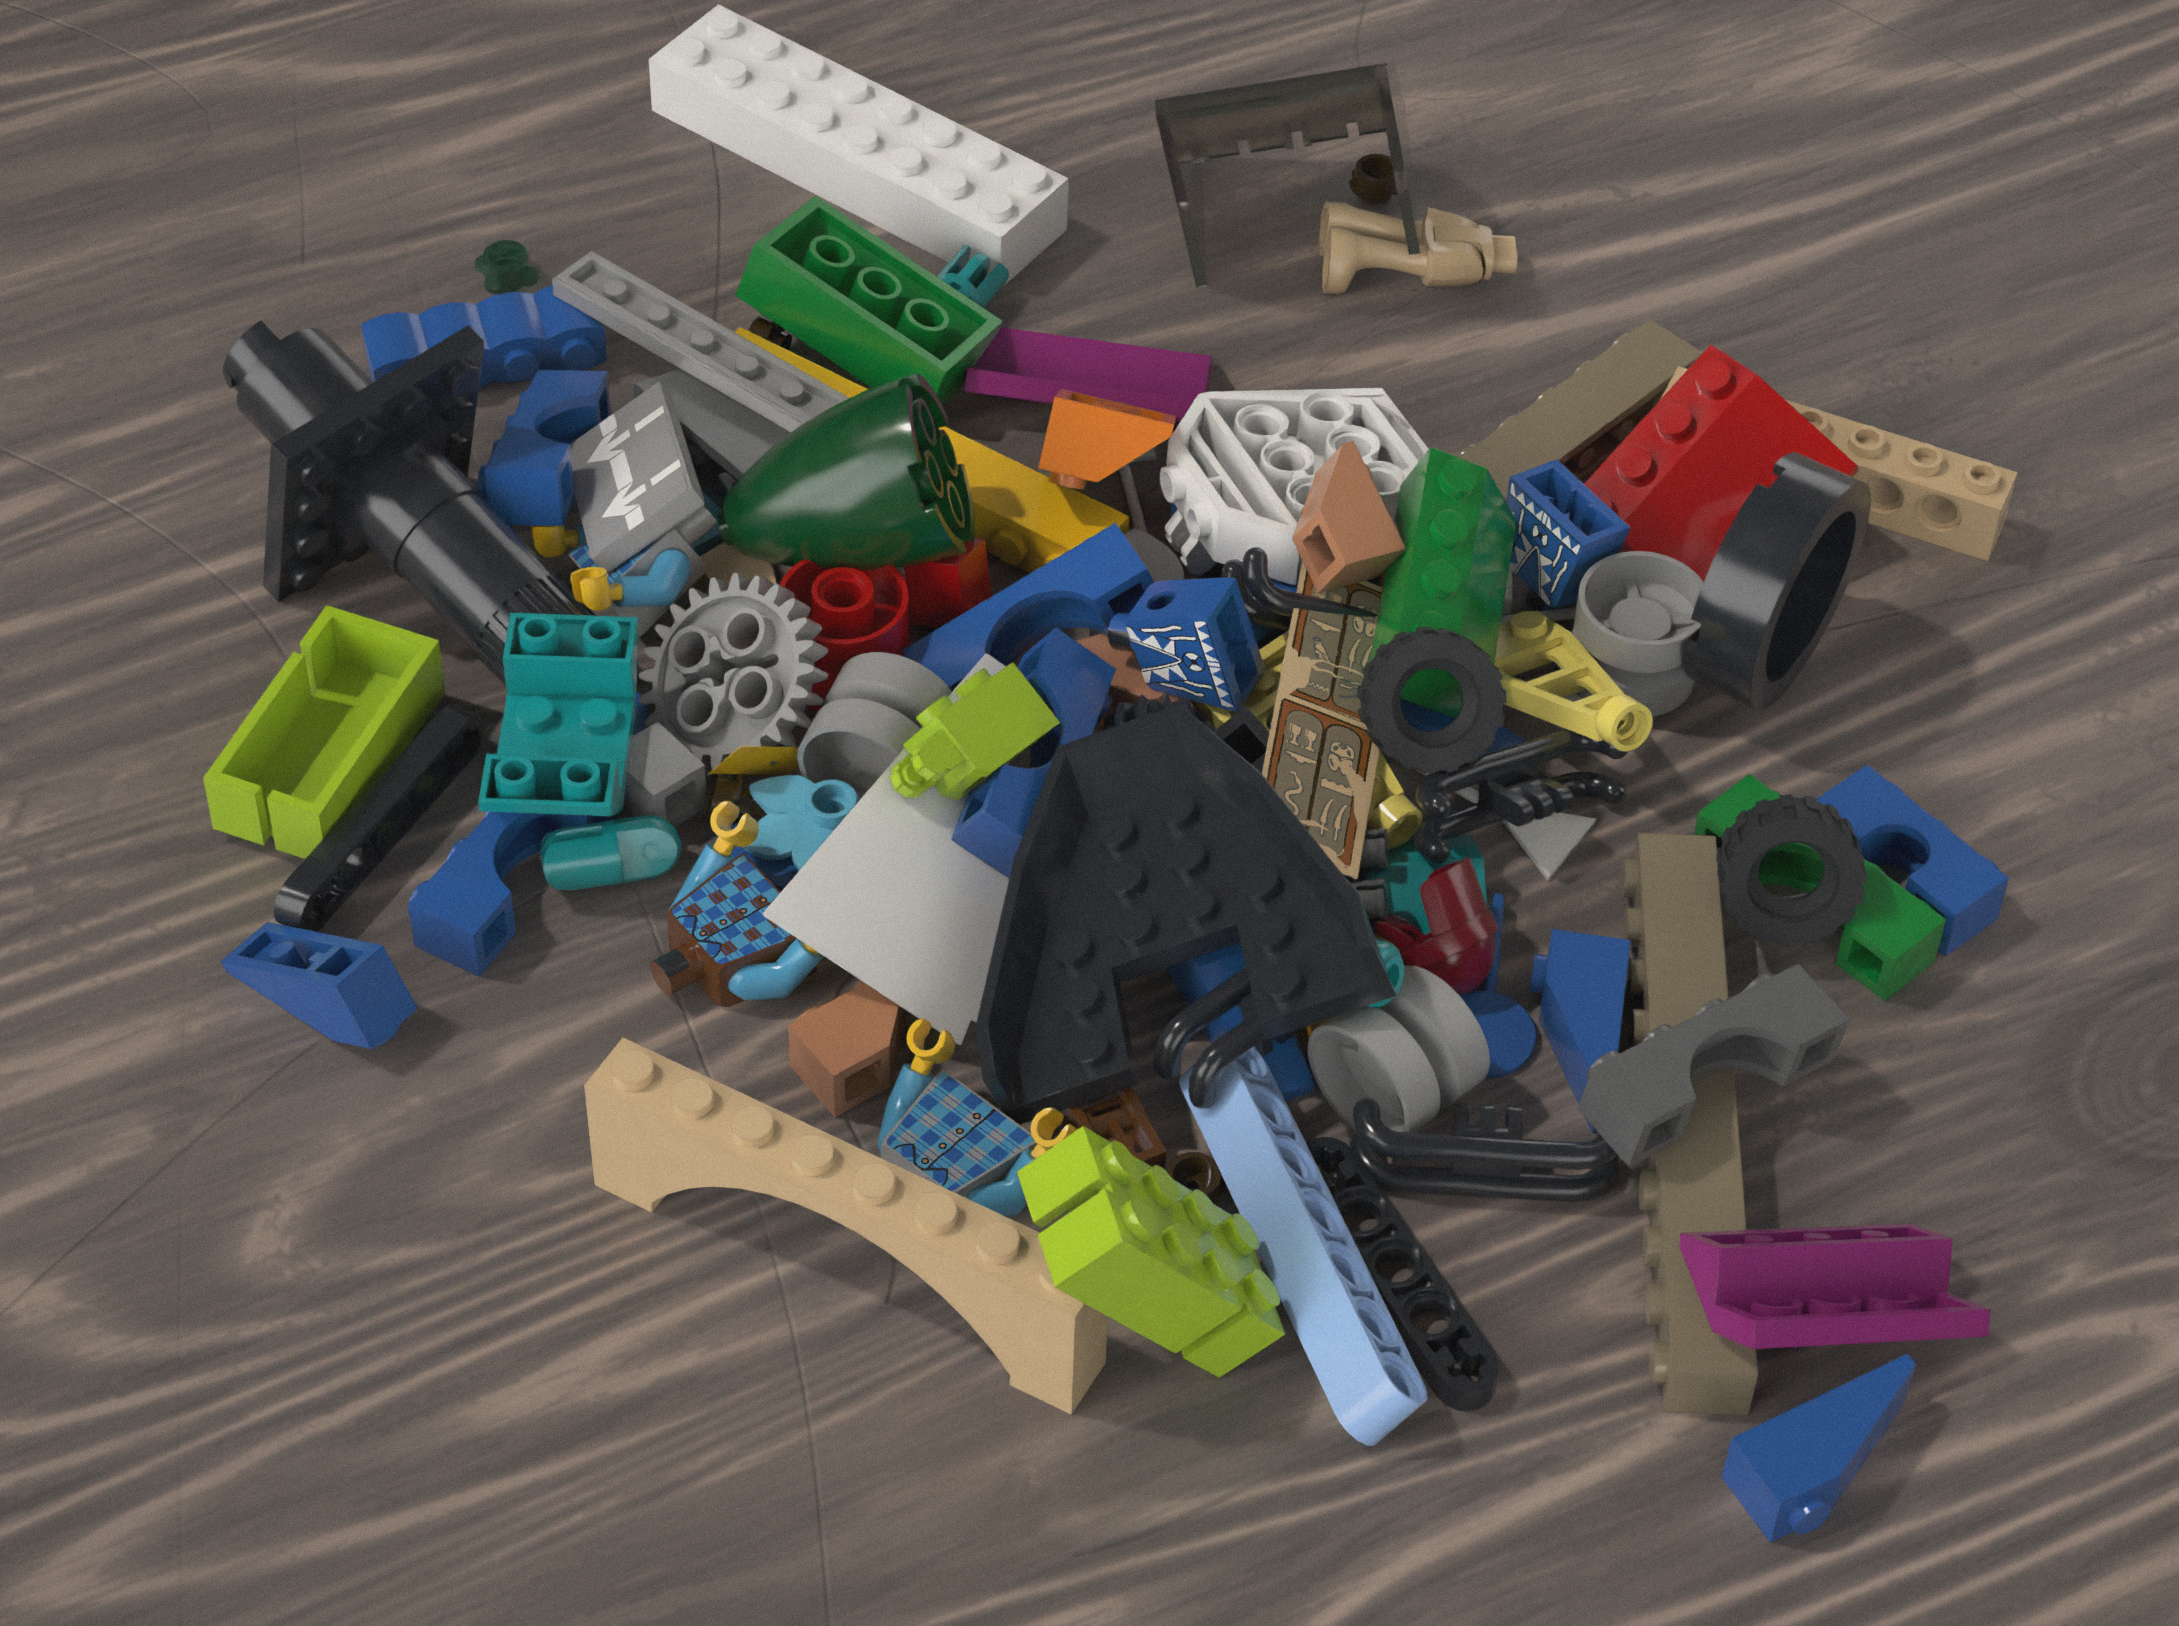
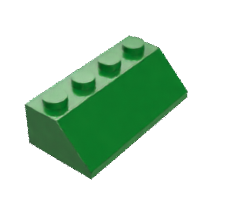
M817 196L811 198L754 244L735 296L756 309L761 315L771 319L802 340L808 347L818 351L849 372L854 378L864 382L871 388L917 373L928 381L942 406L955 395L966 379L967 368L973 369L1003 323L1002 320Z
M1430 447L1400 486L1394 521L1398 526L1400 538L1406 550L1385 571L1370 662L1376 655L1374 651L1382 643L1386 645L1392 641L1394 635L1402 631L1406 633L1416 631V627L1428 626L1433 630L1444 628L1464 636L1482 648L1491 657L1489 660L1494 665L1517 520L1486 467ZM1425 669L1414 674L1406 682L1401 693V699L1456 718L1462 706V691L1457 680L1450 673L1441 669Z

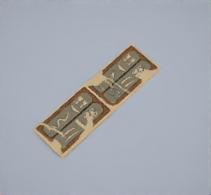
M1302 561L1296 593L1362 608L1378 614L1383 587L1363 581L1318 593ZM1293 608L1262 775L1341 873L1357 879L1380 749L1371 741L1366 734V731H1368L1366 725L1360 721L1358 709H1361L1360 699L1357 698L1358 685H1361L1364 675L1362 671L1366 662L1370 663L1378 616L1362 617Z

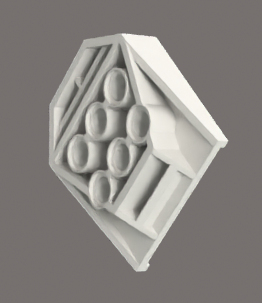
M1382 388L1210 391L1200 393L1168 440L1166 466L1162 467L1160 471V485L1163 495L1168 502H1173L1177 507V511L1165 525L1167 533L1164 536L1174 550L1182 554L1180 559L1191 574L1201 576L1212 569L1215 562L1225 564L1231 559H1238L1243 562L1244 554L1248 549L1259 547L1268 556L1269 577L1296 586L1299 581L1302 559L1292 537L1315 473L1343 443L1354 441L1364 464L1368 466L1372 473L1374 484L1390 517L1395 520L1400 486L1429 449Z

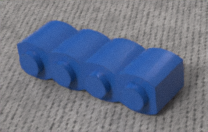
M552 285L534 294L508 292L494 295L477 304L467 302L445 303L429 308L419 315L406 312L384 314L372 318L361 325L365 356L373 382L467 325L485 341L479 388L492 381L502 383L528 381L534 378L538 370L583 371L598 366L607 360L603 323L554 296Z

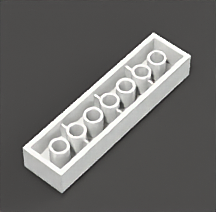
M719 4L649 58L652 111L946 262H949L963 245H968L971 248L969 260L978 252L990 258V267L986 277L998 263H1001L1008 269L1009 278L1004 286L1067 230L1069 178Z

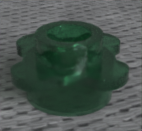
M501 240L487 246L483 255H480L475 260V270L484 275L486 279L484 281L485 290L492 294L513 292L522 286H532L539 280L538 269L531 267L529 264V251L523 244L516 241Z

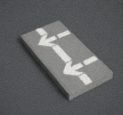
M660 381L570 444L575 497L591 559L598 567L605 568L608 573L698 511L705 504L672 396Z

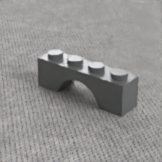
M1799 964L1774 976L1766 973L1753 980L1743 992L1725 1001L1713 999L1703 1005L1693 1017L1673 1027L1668 1024L1659 1026L1636 1046L1622 1053L1610 1051L1601 1056L1592 1064L1587 1072L1586 1078L1588 1081L1578 1110L1627 1166L1630 1167L1682 1139L1697 1100L1691 1083L1692 1078L1707 1071L1732 1068L1760 1074L1784 1087L1834 1060L1851 1019Z

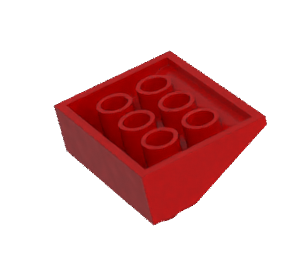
M1710 344L1590 476L1584 485L1630 526L1629 534L1620 553L1645 551L1666 555L1688 566L1704 582L1728 529L1757 483L1770 488L1778 478V475L1773 474L1775 463L1780 458L1791 452H1797L1851 477L1858 472V466L1761 377Z

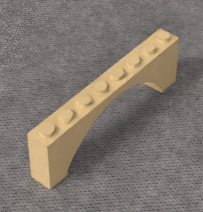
M623 1037L585 1083L595 1186L653 1213L666 1195L689 1188L702 1187L739 1188L764 1193L820 1213L876 1244L915 1272L937 1291L990 1347L1009 1373L1010 1386L1071 1415L1105 1365L1108 1316L1054 1287L1038 1238L1040 1232Z

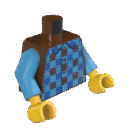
M724 801L714 808L710 824L712 830L719 837L715 844H706L667 914L670 952L650 962L653 978L666 995L671 996L697 982L718 1006L730 1007L747 1000L786 998L806 977L817 972V964L823 959L822 954L764 917V911L781 892L745 853L736 858L731 854L735 847L751 845L759 833L756 820L747 813L742 816L738 825L731 830L733 822L739 815V807L731 801Z

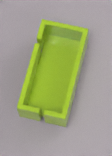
M326 605L301 640V653L293 651L203 777L213 829L263 846L270 837H273L276 850L306 859L408 747L446 692L439 640Z
M1082 1126L1017 1171L1034 1224L1043 1228L1066 1211H1070V1213L1038 1234L1055 1288L1175 1354L1181 1351L1184 1359L1218 1378L1285 1335L1276 1310V1306L1280 1304L1279 1294L1269 1277L1262 1272L1255 1250L1259 1248V1240L1252 1226L1240 1214H1229L1214 1205L1202 1191L1197 1189L1194 1191L1189 1190L1173 1180L1162 1167L1158 1165L1151 1167L1133 1156L1119 1141L1113 1140L1110 1142L1085 1126Z

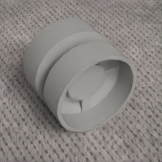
M1645 551L1622 552L1601 559L1584 574L1579 586L1574 620L1575 625L1572 634L1625 695L1646 706L1650 710L1652 717L1658 716L1679 707L1688 699L1694 689L1696 681L1690 679L1685 673L1684 649L1690 640L1698 643L1701 624L1692 620L1691 617L1704 582L1688 566L1666 555ZM1587 689L1578 692L1583 698L1593 695Z
M870 652L851 658L841 668L824 700L823 707L817 712L798 748L797 760L802 776L814 784L824 780L843 781L849 784L861 799L905 748L903 744L922 728L916 717L944 695L949 696L952 691L931 670L900 655Z
M1410 965L1404 966V978L1401 988L1390 1003L1380 1008L1365 1006L1330 1018L1311 1033L1308 1041L1309 1062L1320 1090L1336 1113L1354 1131H1356L1353 1118L1354 1106L1361 1098L1368 1097L1378 1103L1381 1121L1386 1127L1398 1132L1416 1133L1436 1117L1439 1109L1451 1106L1486 1078L1490 1067L1489 1049L1485 1036L1467 1004L1441 978L1423 968Z

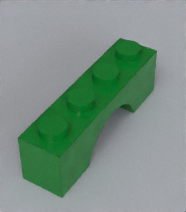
M1748 774L1698 812L1694 835L1716 836V848H1721L1723 844L1722 835L1727 827L1731 828L1736 822L1735 817L1744 809L1746 812L1752 809L1758 801L1766 798L1768 801L1778 799L1781 794L1771 790L1754 776ZM1785 843L1771 849L1763 857L1759 866L1758 877L1761 884L1785 885L1809 893L1820 882L1824 865L1820 855L1811 847L1801 843ZM1864 859L1867 873V882H1863L1865 895L1862 903L1857 904L1854 909L1855 915L1847 924L1844 922L1840 925L1842 937L1835 964L1883 1001H1886L1935 962L1946 919L1935 912L1927 902L1916 898L1889 878L1876 864Z

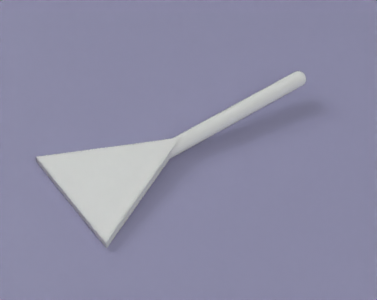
M1413 768L1414 770L1420 772L1421 774H1423V775H1425V776L1429 775V774H1427V773H1422V772H1421L1420 770H1418V769ZM1468 787L1455 791L1456 794L1470 802L1478 803L1479 792ZM1555 812L1549 817L1540 820L1533 819L1531 823L1520 827L1503 820V823L1547 881L1554 875L1596 822V818Z

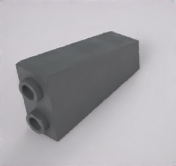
M680 368L636 382L633 399L659 381L670 393L701 491L721 509H724L725 496L741 476L772 446L791 433Z

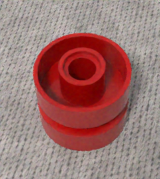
M803 559L789 569L782 578L780 586L795 593V599L807 604L811 608L806 618L820 624L822 627L820 633L812 641L828 648V653L815 661L814 667L828 673L829 676L828 679L822 682L813 683L811 692L819 695L823 699V703L841 668L851 658L870 652H884L906 657L902 650L909 646V593L906 581L893 565H886L869 571H859L848 567L826 570L815 565L812 560ZM823 703L822 705L815 706L806 705V708L818 712L823 707Z

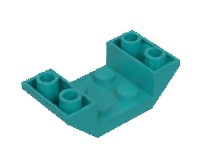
M510 613L503 654L507 696L497 754H486L478 800L479 811L613 816L622 811L636 716L638 617Z

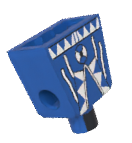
M1557 459L1513 475L1509 479L1506 503L1517 520L1509 568L1529 586L1525 599L1527 606L1533 611L1560 609L1576 602L1580 582L1584 574L1601 559L1620 553L1629 534L1630 526Z
M1236 578L1157 581L1149 585L1129 614L1116 613L1109 624L1108 639L1111 647L1115 650L1135 652L1145 683L1154 691L1168 693L1169 695L1230 711H1239L1266 671Z

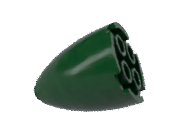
M916 373L868 389L823 411L772 446L741 476L725 496L724 509L717 512L719 530L725 543L728 546L735 544L741 554L773 564L793 567L801 560L806 559L812 560L815 565L826 570L848 567L859 571H869L886 565L903 568L967 553L964 542L975 540V518L969 482L964 464L957 465L955 452L949 436L944 429H939L948 426V417L928 381Z

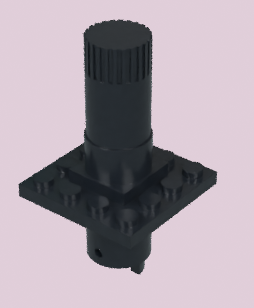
M262 320L257 322L236 341L229 351L223 365V376L230 389L234 388L238 392L237 406L239 411L271 443L263 587L278 602L297 590L304 592L311 589L322 579L326 572L345 560L352 562L359 559L371 547L399 577L405 578L504 682L503 654L510 613L596 616L591 609L574 599L573 591L485 502L484 495L468 480L485 342L469 325L373 382L323 330L318 328L302 329L280 340Z

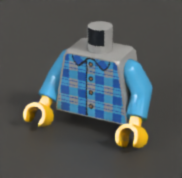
M703 506L609 573L605 568L598 567L591 559L583 524H576L574 530H565L564 524L563 526L530 525L535 549L544 557H556L563 554L567 547L573 548L568 555L579 567V570L571 573L574 599L594 611H602L611 607L619 617H638L639 638L705 573L707 565L690 546L718 522L707 508Z
M924 1018L915 1021L907 1033V1044L915 1054L911 1065L903 1064L887 1101L877 1141L881 1158L1005 1217L1018 1214L1025 1208L1027 1202L1017 1171L1078 1129L1068 1124L1055 1139H1051L1054 1130L1063 1121V1114L1050 1107L1036 1114L1032 1120L1030 1133L944 1069L936 1076L932 1075L930 1071L933 1064H941L949 1060L953 1055L955 1041L952 1034L943 1029L935 1047L930 1050H924V1041L930 1033L931 1023Z

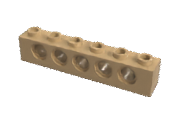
M1680 366L1677 367L1662 397L1688 369ZM1786 400L1857 464L1858 472L1853 478L1866 483L1871 492L1868 523L1979 559L1989 560L2006 520L2018 472Z

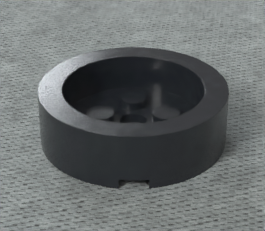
M1797 452L1786 454L1775 463L1773 474L1778 475V478L1770 488L1757 483L1733 520L1712 561L1691 617L1692 620L1701 624L1698 643L1690 640L1684 649V669L1690 679L1759 711L1768 708L1783 695L1801 672L1822 638L1855 567L1870 514L1871 492L1866 483Z

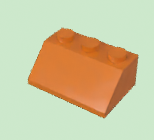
M1061 389L1054 397L1038 469L1051 471L1049 482L1084 490L1088 480L1094 482L1101 481L1170 438L1176 416Z

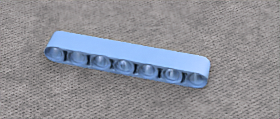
M1252 1047L1225 1067L1216 1082L1215 1102L1206 1109H1199L1193 1106L1189 1099V1077L1195 1065L1194 1063L1180 1076L1179 1083L1185 1099L1240 1215L1249 1222L1259 1240L1257 1251L1336 1417L1346 1431L1357 1441L1367 1446H1375L1427 1401V1390L1262 1055L1255 1047Z

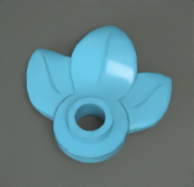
M785 775L752 783L749 786L750 793L767 815L757 823L759 833L756 840L751 845L742 848L750 854L765 860H782L792 856L795 867L800 870L859 802L860 797L849 784L839 780H824L814 784L809 779L800 775Z

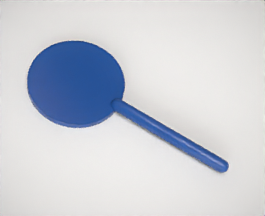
M1500 893L1494 894L1491 901V911L1499 931L1494 934L1496 942L1494 961L1487 978L1484 980L1483 991L1471 992L1460 996L1477 1019L1488 1045L1490 1067L1486 1078L1503 1077L1519 1070L1531 1057L1536 1041L1535 1026L1528 1012L1515 1000L1496 993L1505 901L1504 896Z

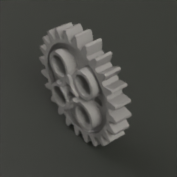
M733 573L729 584L715 577L711 578L709 595L691 588L689 590L691 607L686 610L672 604L670 610L676 622L671 628L661 624L655 626L656 632L663 639L661 647H647L644 650L648 657L656 660L653 669L639 673L640 679L653 684V690L639 698L640 704L655 710L644 722L645 726L649 727L659 722L705 765V775L711 776L712 774L709 773L740 746L775 747L780 743L787 747H797L791 730L795 725L809 728L812 722L803 713L806 705L815 706L822 705L823 699L819 695L811 692L813 683L822 682L828 679L829 676L828 673L814 667V662L828 653V648L812 641L822 630L821 625L806 618L811 608L807 604L795 599V593L757 575L750 580L738 573ZM759 632L756 641L753 643L755 635ZM767 690L766 696L764 700L761 702L763 693ZM712 708H713V711H712V713H711V716H710V718L707 720L708 715H709L710 711H711ZM772 761L769 764L775 765L778 762ZM718 774L732 779L734 777V774Z

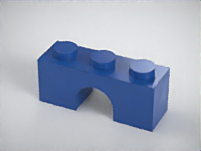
M1868 764L1817 798V802L1824 805L1829 803L1838 809L1839 815L1843 819H1848L1853 826L1855 837H1858L1865 860L1877 866L1888 865L1897 867L1910 874L1905 889L1916 898L1927 902L1935 912L1946 919L1938 949L1941 954L1947 956L1998 919L2009 877L2000 871L1993 861L1980 855L1956 836L1944 822L1931 816L1906 796L1899 786L1886 780Z

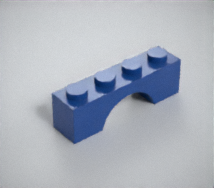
M538 370L527 391L521 392L519 406L514 415L507 417L505 431L501 439L494 441L492 455L486 465H481L478 473V490L484 495L485 502H488V505L508 525L563 526L575 502L570 444L611 416L607 371Z
M1114 523L989 599L982 601L937 630L927 634L902 651L906 658L923 665L935 673L953 692L986 653L1004 666H1008L1030 644L1049 634L1054 628L1059 630L1076 627L1089 628L1108 635L1109 624L1116 613L1129 614L1149 585L1153 584L1154 581L1139 555L1118 525Z
M1054 628L1021 657L1018 669L1060 723L1030 747L1031 761L1029 769L1003 764L969 792L951 837L952 841L1008 878L1010 877L1014 857L1057 747L1092 735L1095 726L1105 716L1112 702V697L1107 693L1116 668L1058 628Z
M486 812L484 819L467 838H461L454 844L449 852L447 861L429 881L421 882L413 891L408 903V913L410 915L414 946L479 977L516 934L512 894L503 883L510 870L525 858L539 852L540 842L546 833L563 827L614 820L619 813L613 816Z

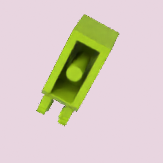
M1014 662L992 677L985 668L981 669L954 691L960 698L954 704L947 695H944L916 717L923 728L903 744L910 754L890 770L891 775L889 778L891 779L894 791L904 796L905 799L908 797L914 799L935 786L942 796L960 800L1000 766L1012 762L1060 723Z

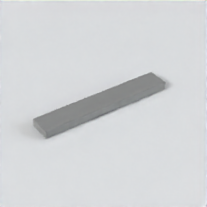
M593 251L552 279L554 296L789 432L794 431L800 425L830 407L849 399L844 394Z

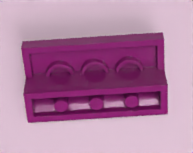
M1000 327L998 333L977 361L975 369L967 368L964 391L977 395L1053 405L1056 394L1061 389L1175 415V422H1181L1198 394L1208 392L1215 358L1209 355Z
M1914 1224L1680 1233L1679 1247L1712 1332L1751 1349L1988 1337L1991 1309L1948 1293L1953 1238Z

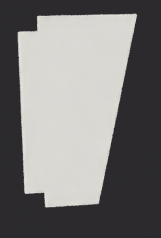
M986 653L954 691L983 668L992 677L1006 666ZM954 691L948 696L953 704L960 699ZM904 748L764 911L763 915L919 1019L924 1018L929 1021L931 1027L941 1033L943 1029H946L952 1034L955 1043L961 1045L970 1021L977 1022L1009 878L951 840L968 794L960 800H955L942 796L937 788L933 786L918 798L911 799L908 797L905 799L904 796L894 791L891 779L889 778L891 775L890 770L910 754ZM1030 748L1007 765L1029 769L1031 761Z

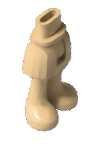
M1326 201L1323 205L1319 230L1320 256H1324L1322 268V291L1324 294H1341L1346 292L1355 273L1367 268L1391 269L1420 276L1425 286L1438 287L1471 285L1480 279L1490 280L1492 272L1515 274L1517 248L1515 236L1492 235L1490 227L1481 224L1477 226V223L1460 215L1427 207L1424 221L1403 220L1359 209L1345 202Z

